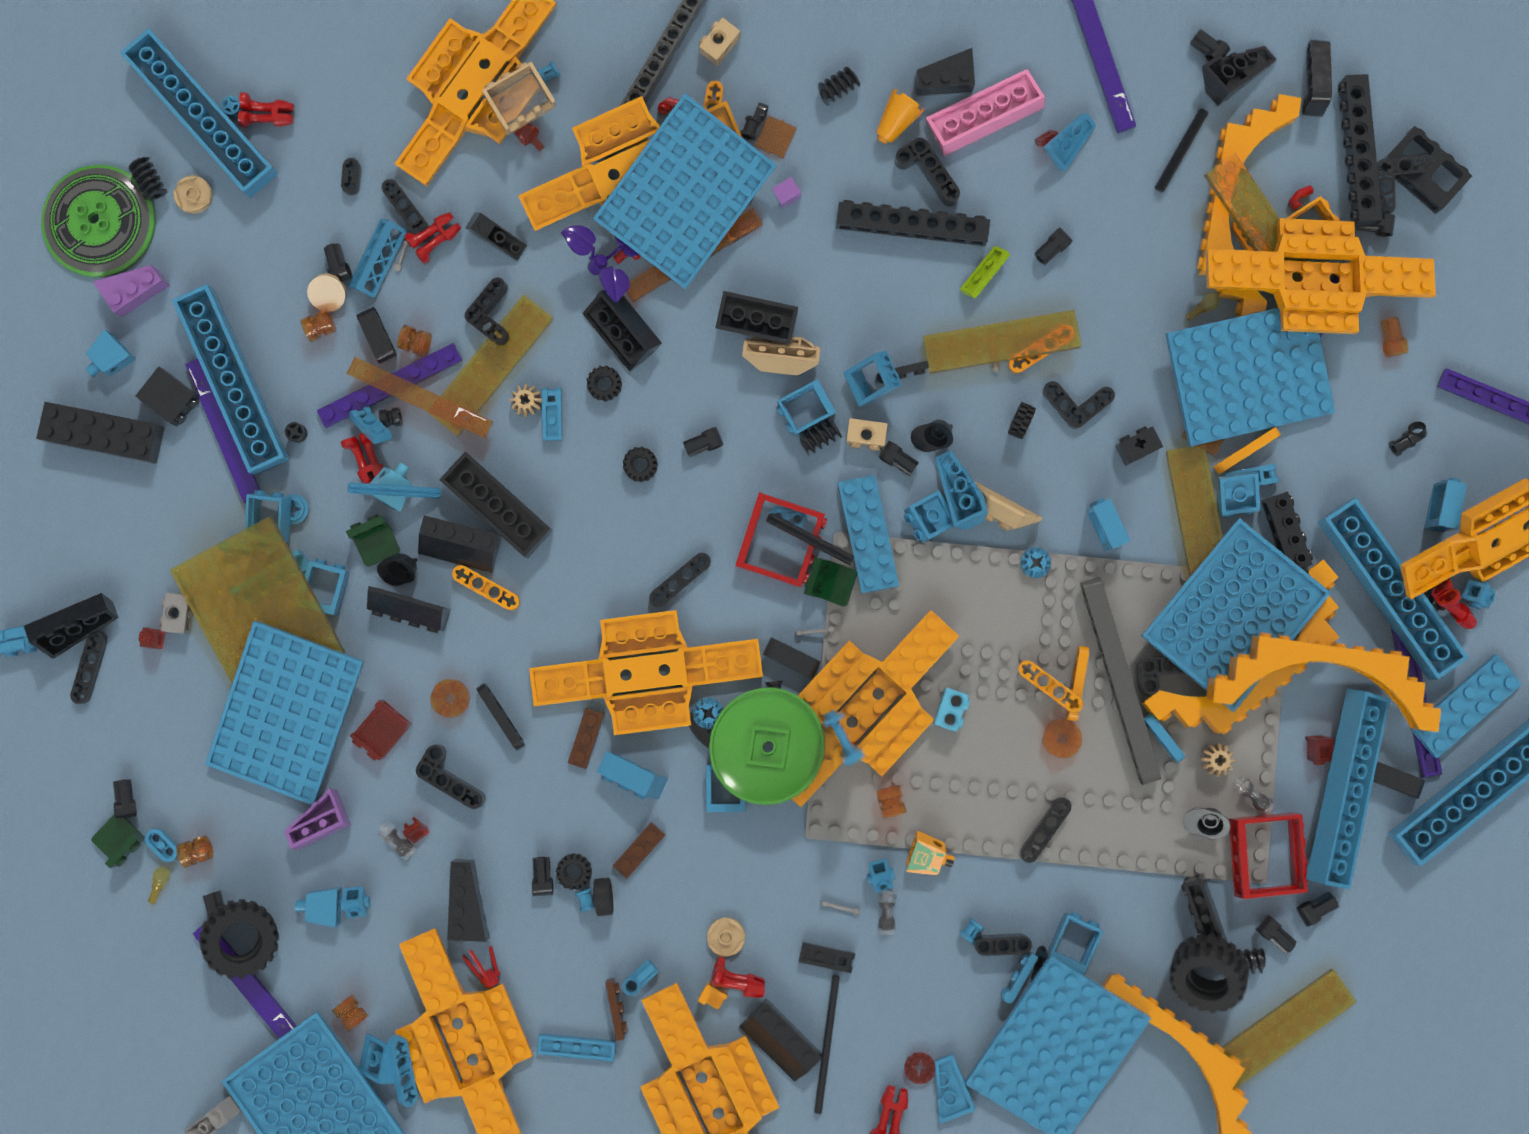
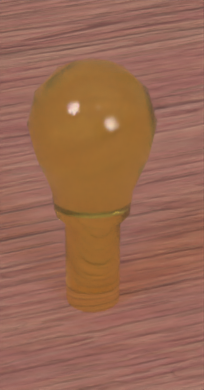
M1215 293L1207 294L1196 308L1185 315L1186 318L1190 321L1200 313L1216 309L1220 304L1219 296Z
M158 867L153 872L152 891L148 900L151 904L156 903L159 892L170 879V872L165 867Z

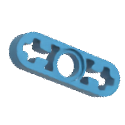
M1151 713L1145 716L1144 721L1147 728L1177 764L1185 758L1184 753Z

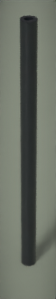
M835 975L832 976L814 1109L816 1114H822L840 980V976Z

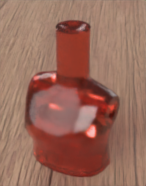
M531 123L513 132L524 146L531 143L539 152L545 147L537 139L539 130Z

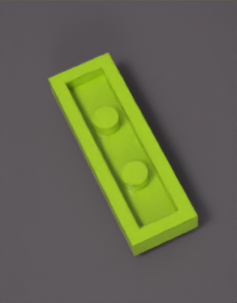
M994 245L961 286L960 291L976 299L1009 258V252Z

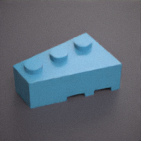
M606 751L597 770V773L602 775L601 779L610 783L615 781L619 783L617 787L625 791L631 789L635 791L633 795L641 799L645 797L659 799L668 780L665 776H659L648 768L645 769L635 764V762Z

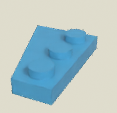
M1082 113L1043 147L1059 170H1067L1096 127V124L1089 114Z
M954 1053L936 1059L935 1069L940 1124L976 1110V1107L965 1084Z

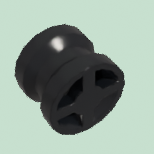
M291 422L285 428V435L289 440L301 443L307 438L308 431L300 423Z

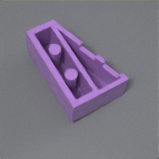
M152 265L93 281L113 313L124 317L169 286L161 272Z
M329 788L325 795L318 801H315L310 809L300 815L284 830L291 849L300 850L351 825L337 790Z

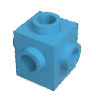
M1468 580L1462 598L1469 602V606L1472 608L1481 609V607L1489 609L1495 600L1496 591L1490 587L1488 582Z
M887 858L869 862L870 873L866 874L868 884L873 885L874 892L893 888L892 880L895 879L893 868L888 866Z
M364 887L344 888L341 909L345 911L347 918L367 916V910L371 907L370 896L366 895Z

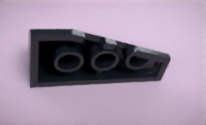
M1265 46L1248 49L1239 54H1236V52L1231 53L1225 57L1217 56L1202 67L1205 92L1219 106L1276 62L1277 59Z

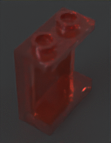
M378 700L374 705L373 711L358 729L350 735L353 739L352 743L359 748L363 747L367 750L366 754L375 761L376 759L383 760L412 725L409 720L385 700Z

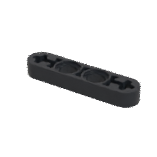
M393 179L385 180L382 184L383 193L414 234L420 233L421 231L417 228L420 225L424 230L428 228V223L399 184ZM391 185L398 195L394 196L391 191H388V186ZM400 199L407 200V205L404 208H398L397 202ZM411 214L418 215V220L415 223L408 221V217ZM433 235L425 239L423 243L431 241Z
M699 553L651 592L649 596L651 604L656 607L666 604L710 567V557L706 553ZM699 557H706L707 560L705 562L707 565H700L697 568L700 571L696 573L695 569L690 564L693 562L694 565H696L697 563H699ZM686 568L693 571V576L690 579H685L682 576V572ZM673 580L676 581L678 589L676 591H669L667 588L668 583ZM664 586L665 591L669 593L670 596L667 598L665 594L661 598V603H659L658 601L654 602V594L657 593L658 595H660L661 593H663V591L660 589Z
M97 631L86 639L70 693L71 700L76 704L87 703L91 698L108 640L107 635L101 631ZM94 637H98L99 639H101V642L96 643V641L93 640ZM95 647L99 648V650H90V648ZM90 653L96 655V661L93 664L87 660ZM85 671L91 675V679L88 682L82 680V674ZM79 685H88V687L83 688L79 687ZM82 692L84 698L77 696V693Z
M483 683L476 688L478 694L512 746L517 751L524 747V740L487 684Z
M1059 797L1054 800L1021 847L1019 855L1023 861L1032 863L1039 857L1070 813L1072 805L1068 799ZM1065 801L1066 810L1061 809L1058 813L1062 815L1061 818L1051 813L1053 810L1057 812L1059 810L1058 803ZM1050 816L1056 819L1054 827L1046 825V819ZM1039 832L1045 835L1043 843L1035 841V835ZM1032 842L1034 845L1038 846L1039 849L1037 850L1036 848H1034L1031 852L1033 854V857H1027L1026 859V854L1024 853V851H1029L1032 848V845H1029V843Z

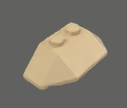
M753 337L744 340L742 356L761 372L800 375L819 365L820 347L813 345L802 337H792L790 345Z
M974 481L984 495L989 512L985 520L998 522V526L1006 531L1029 526L1042 520L1043 517Z

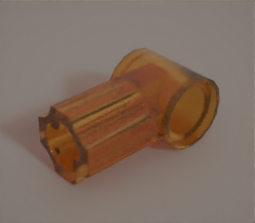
M1394 317L1382 320L1380 323L1384 337V355L1392 357L1407 354L1408 342L1402 336L1399 318Z

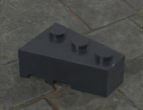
M972 48L918 69L915 75L916 96L973 92L975 77Z

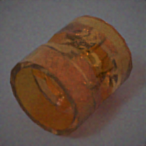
M327 309L317 312L315 318L309 315L300 319L302 328L310 342L320 339L322 333L329 335L336 332V327Z
M404 325L398 337L397 348L408 352L412 350L414 354L424 357L429 350L432 334L423 330L417 332L416 328Z
M900 785L876 791L878 802L882 803L880 810L883 818L894 817L907 812L904 801L900 800L903 796Z
M206 835L193 839V842L189 840L180 843L176 849L178 859L184 868L195 865L198 861L204 862L213 859V847Z
M353 994L331 1010L337 1019H343L342 1025L347 1032L369 1016L363 1008L357 1007L359 1002Z

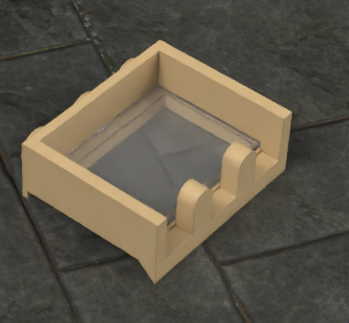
M526 62L522 63L517 67L516 71L503 74L500 80L495 83L490 82L486 84L482 90L483 96L507 135L556 108L553 96L532 62L528 64Z

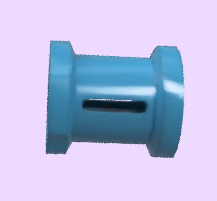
M553 61L542 69H536L545 84L554 77H560Z
M591 888L574 893L575 896H578L581 906L580 912L595 908Z
M970 917V922L963 931L960 930L959 934L973 944L974 938L980 930H984V927Z

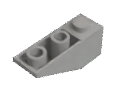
M230 1095L184 1130L185 1134H213L242 1110Z

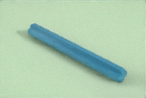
M350 482L347 488L351 494L437 499L441 497V489L432 487Z

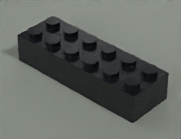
M44 402L36 439L157 464L165 427L155 423Z
M464 452L439 479L527 559L553 531L467 452Z

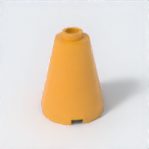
M894 88L891 91L876 130L877 139L885 145L887 142L891 144L924 112V108L918 109L920 105L904 93H901V95L896 94L898 90Z

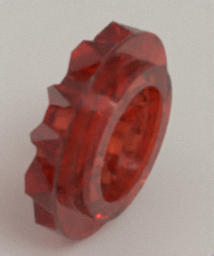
M914 1052L911 1056L907 1057L904 1064L905 1074L913 1083H927L935 1074V1063L930 1055L924 1052ZM921 1060L922 1066L927 1069H922L918 1076L917 1069L912 1066H917Z

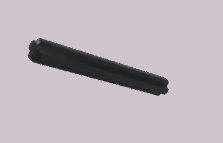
M1200 108L1158 180L1155 186L1157 191L1161 193L1165 191L1208 115L1207 110Z
M770 513L766 519L767 523L847 565H851L854 560V556L773 513Z

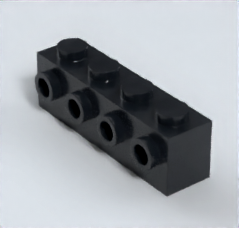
M1284 492L1261 500L1276 548L1300 568L1313 565L1312 553L1307 549L1305 543L1307 541L1306 535L1301 531L1299 525L1300 517L1293 508V497L1288 492Z
M1204 873L1185 878L1182 891L1184 896L1188 897L1190 903L1188 907L1191 915L1195 917L1197 933L1204 934V936L1209 934L1215 935L1216 938L1222 937L1228 942Z

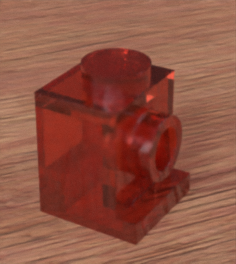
M143 627L138 638L140 647L163 649L166 632L161 631V629Z
M1324 735L1305 736L1307 741V760L1313 761L1314 765H1325V762L1332 760L1333 738Z

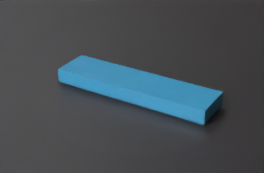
M542 1033L538 1035V1055L611 1062L615 1060V1040Z

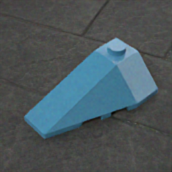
M949 450L935 457L954 527L968 530L983 523L989 513L984 495L952 450Z

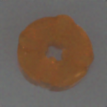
M446 679L436 684L430 696L431 706L434 711L447 718L457 717L469 707V691L458 680ZM448 693L455 696L454 703L452 704L445 700L448 697Z
M1058 719L1046 726L1042 742L1049 754L1058 758H1068L1077 753L1082 746V734L1078 726L1073 722ZM1060 733L1067 736L1065 739L1066 743L1064 744L1057 741Z

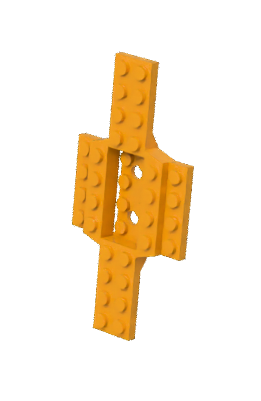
M512 0L494 26L484 34L465 29L451 18L447 21L406 78L409 83L424 93L433 106L425 122L394 163L398 168L427 187L466 131L485 137L488 136L499 145L507 134L485 98L470 119L468 115L482 98L484 86L494 81L506 62H509L501 76L507 72L512 73L516 71L517 67L521 65L518 59L556 8L557 3L554 0ZM484 59L490 61V66L487 69L480 68V62ZM530 76L492 98L506 124L522 115L540 88L533 76ZM461 90L468 92V97L464 100L458 98V92Z
M642 96L572 127L579 144L582 166L518 195L534 231L599 203L601 206L608 198L607 196L612 193L650 140L595 165L590 163L654 135L660 127L650 115ZM727 101L706 109L742 137ZM611 169H617L619 171L618 179L611 180L608 177V172Z
M1279 218L1277 220L1278 240L1274 252L1208 249L1206 251L1207 288L1255 290L1274 294L1280 311L1281 331L1357 334L1359 332L1358 313L1362 311L1366 297L1433 298L1436 296L1434 259L1365 256L1359 237H1355V224L1351 221ZM1284 258L1346 260L1350 262L1330 263L1291 260L1285 261ZM1295 272L1299 273L1302 277L1301 282H1295L1292 274ZM1331 274L1338 276L1339 282L1337 284L1330 281L1329 277Z
M677 610L600 620L602 643L599 659L529 668L534 706L604 698L612 715L614 735L690 726L689 705L693 686L763 677L758 639L688 647L679 629ZM679 649L677 652L640 656L617 660L607 659L620 656ZM663 664L670 667V673L666 676L659 673V667ZM624 669H628L632 673V677L628 681H624L620 676ZM674 685L683 686L673 689L612 696L614 693Z
M932 610L922 618L883 661L864 654L849 640L800 692L798 697L803 699L814 710L821 722L825 737L824 758L817 776L807 789L792 799L800 808L843 763L840 757L843 754V747L831 724L828 726L823 724L824 715L832 710L837 712L875 670L876 673L839 711L844 716L839 719V722L851 745L854 746L858 739L899 695H904L857 745L865 756L860 759L861 761L868 763L877 773L883 776L934 721L921 707L911 688L958 639L959 635ZM876 688L883 690L884 696L882 699L877 700L873 697V691ZM851 716L855 717L858 721L857 726L854 728H850L846 724L847 719Z
M437 928L401 942L399 944L426 1011L414 1022L396 1029L395 1033L404 1037L408 1042L415 1082L424 1103L439 1097L462 1096L477 1134H522L505 1094L501 1077L514 1064L526 1060L534 1054L504 983L484 991L465 992L457 979ZM433 1016L437 1017L438 1022L443 1031L447 1044L450 1048L452 1056L462 1077V1084L458 1078L456 1070L453 1066V1063L448 1054V1051L446 1049V1046L443 1042V1039L441 1037V1034L439 1032V1029L436 1025ZM455 1018H460L463 1021V1027L460 1029L454 1028L452 1021ZM474 1054L478 1057L476 1065L468 1063L467 1058L469 1055Z
M677 982L641 1000L671 1063L659 1077L640 1086L662 1134H706L677 1071L681 1072L709 1134H749L748 1131L762 1119V1116L780 1108L746 1035L730 1043L708 1046ZM699 1072H704L708 1078L706 1082L700 1083L697 1081L696 1075ZM715 1108L723 1109L724 1116L722 1118L714 1117L713 1110Z

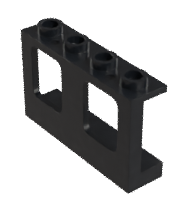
M1414 126L1385 158L1404 156L1402 151L1412 140L1434 157L1435 165L1430 171L1394 175L1395 180L1436 214L1450 202L1472 175L1466 167L1458 164L1451 154L1443 151L1436 141L1427 137L1422 129ZM1427 157L1422 163L1424 168H1427L1428 164L1432 163V160H1428ZM1404 159L1400 162L1399 167L1402 170H1408L1411 167V162L1408 159ZM1383 162V165L1380 167H1382L1387 172V169L1391 168V165H1387V162ZM1441 165L1459 179L1449 191H1444L1431 179V176Z

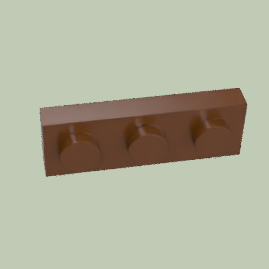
M585 708L568 760L569 764L584 769L587 768L604 713Z
M651 822L615 862L613 867L627 879L666 834Z
M610 978L606 980L605 984L616 1041L625 1039L626 1033H628L627 1022L623 1021L622 1018L624 1005L623 1002H619L618 994H621L619 982L616 983L615 978Z

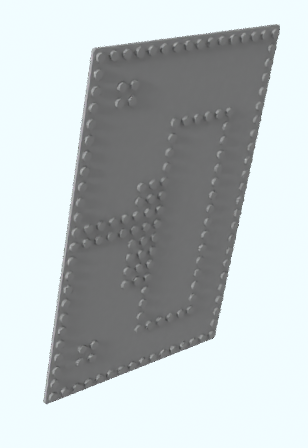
M836 532L833 537V545L853 555L848 533ZM889 537L899 587L861 594L858 577H856L847 606L843 607L827 601L825 629L833 626L835 632L832 634L824 632L821 670L849 640L864 654L883 661L922 618L932 610L959 637L911 689L921 707L933 719L935 718L945 687L969 695L970 704L968 710L963 711L962 718H964L961 729H957V732L934 725L932 722L883 776L877 773L868 763L861 760L849 766H846L843 762L808 799L805 837L808 839L911 849L916 831H920L943 841L947 853L1022 860L1019 855L1021 847L1054 800L1064 797L1071 802L1072 809L1035 860L1037 862L1187 877L1204 873L1207 879L1233 881L1230 832L1225 837L1216 840L1193 834L1185 829L1183 825L1184 816L1187 812L1196 808H1215L1228 820L1229 818L1272 814L1282 685L1276 688L1277 693L1272 697L1262 699V705L1257 709L1247 711L1246 714L1248 716L1239 723L1235 721L1231 724L1233 728L1224 735L1222 733L1215 734L1202 718H1200L1202 722L1195 728L1192 726L1185 728L1171 711V717L1164 722L1162 720L1158 722L1181 749L1185 758L1177 764L1147 728L1160 770L1161 780L1141 785L1136 773L1080 583L1100 577L1103 582L1143 717H1145L1149 713L1141 703L1151 695H1144L1139 691L1137 664L1141 659L1165 656L1142 638L1141 635L1197 569L1196 567L1048 553L1051 558L1049 572L1043 577L1031 578L1023 572L1020 565L1021 557L1025 552L1023 550L931 541L922 543L921 540ZM834 557L831 558L833 562L856 570L854 560L851 565H847ZM1042 557L1038 559L1032 558L1033 564L1030 568L1038 566L1042 569L1039 564ZM1078 646L1089 647V657L1082 693L1084 708L1079 712L1077 721L1066 720L1067 709L1020 675L1018 668L1021 662L1025 660L1034 662L1070 689ZM1165 660L1163 668L1168 671L1171 665ZM1147 661L1144 663L1145 671L1149 672L1151 670V664ZM1031 664L1029 666L1025 665L1023 667L1025 669L1024 673H1031L1034 676L1031 679L1034 680L1035 675L1040 671L1037 670V673L1030 669ZM876 670L863 682V684L850 696V698L837 710V712L840 711L850 701V699L876 673ZM1187 674L1159 675V690L1191 697H1206L1207 691ZM1045 675L1040 676L1038 679L1040 686H1046L1049 682L1048 677ZM1147 681L1145 684V688L1148 691H1151L1153 689V684L1150 681ZM1056 687L1054 696L1061 698L1064 695V689ZM876 688L873 691V697L877 700L883 698V690ZM904 694L899 695L897 697V699L858 739V741L854 744V747H856L862 741V739L875 727V725L887 714V712L900 700V698ZM1068 694L1067 698H1066L1064 701H1062L1064 704H1065L1066 701H1068V699H1069V694ZM955 695L951 698V704L954 707L960 704L959 696ZM947 714L944 718L945 723L951 725L954 722V716ZM853 716L849 717L846 721L847 726L850 728L856 727L858 723L857 719ZM1217 743L1221 744L1222 747L1228 746L1227 752L1232 751L1234 753L1230 759H1235V763L1230 762L1233 770L1227 769L1228 774L1223 775L1221 773L1220 777H1216L1214 773L1212 775L1208 774L1209 768L1204 769L1202 767L1206 762L1201 761L1202 757L1206 758L1207 756L1203 753V750L1209 751L1208 746L1213 745L1215 747ZM1215 758V762H1221V758ZM1251 785L1252 791L1256 795L1263 796L1268 801V806L1265 809H1259L1249 795L1242 793L1246 786ZM1059 802V810L1057 812L1053 810L1051 813L1061 818L1062 815L1058 813L1061 809L1066 810V802ZM1052 816L1048 817L1046 825L1054 827L1056 819ZM1272 822L1245 824L1250 883L1265 884L1267 882ZM1042 832L1037 833L1035 841L1037 843L1044 842L1045 835ZM1032 842L1029 843V845H1032V848L1029 851H1024L1026 859L1027 857H1033L1031 852L1034 848L1039 849Z

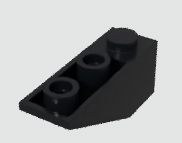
M474 213L465 227L466 230L518 261L527 247L524 242L482 213Z

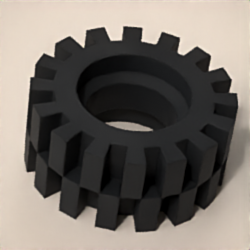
M601 365L597 369H592L593 371L588 374L589 377L586 380V385L594 398L607 402V400L611 401L614 397L618 396V393L621 392L622 382L614 368L606 365L602 367ZM604 376L610 378L612 382L611 387L605 391L597 387V381Z
M1021 402L1011 422L1008 434L1023 439L1036 408Z
M634 447V449H630L625 454L622 462L623 470L630 479L635 482H643L654 477L655 472H657L658 462L654 453L648 448ZM639 457L645 458L648 463L647 468L642 472H638L633 468L634 460Z
M572 853L566 855L561 859L556 868V878L559 880V884H562L564 888H569V890H577L585 886L592 875L591 863L581 854ZM571 864H576L581 868V875L577 879H571L567 875V868Z

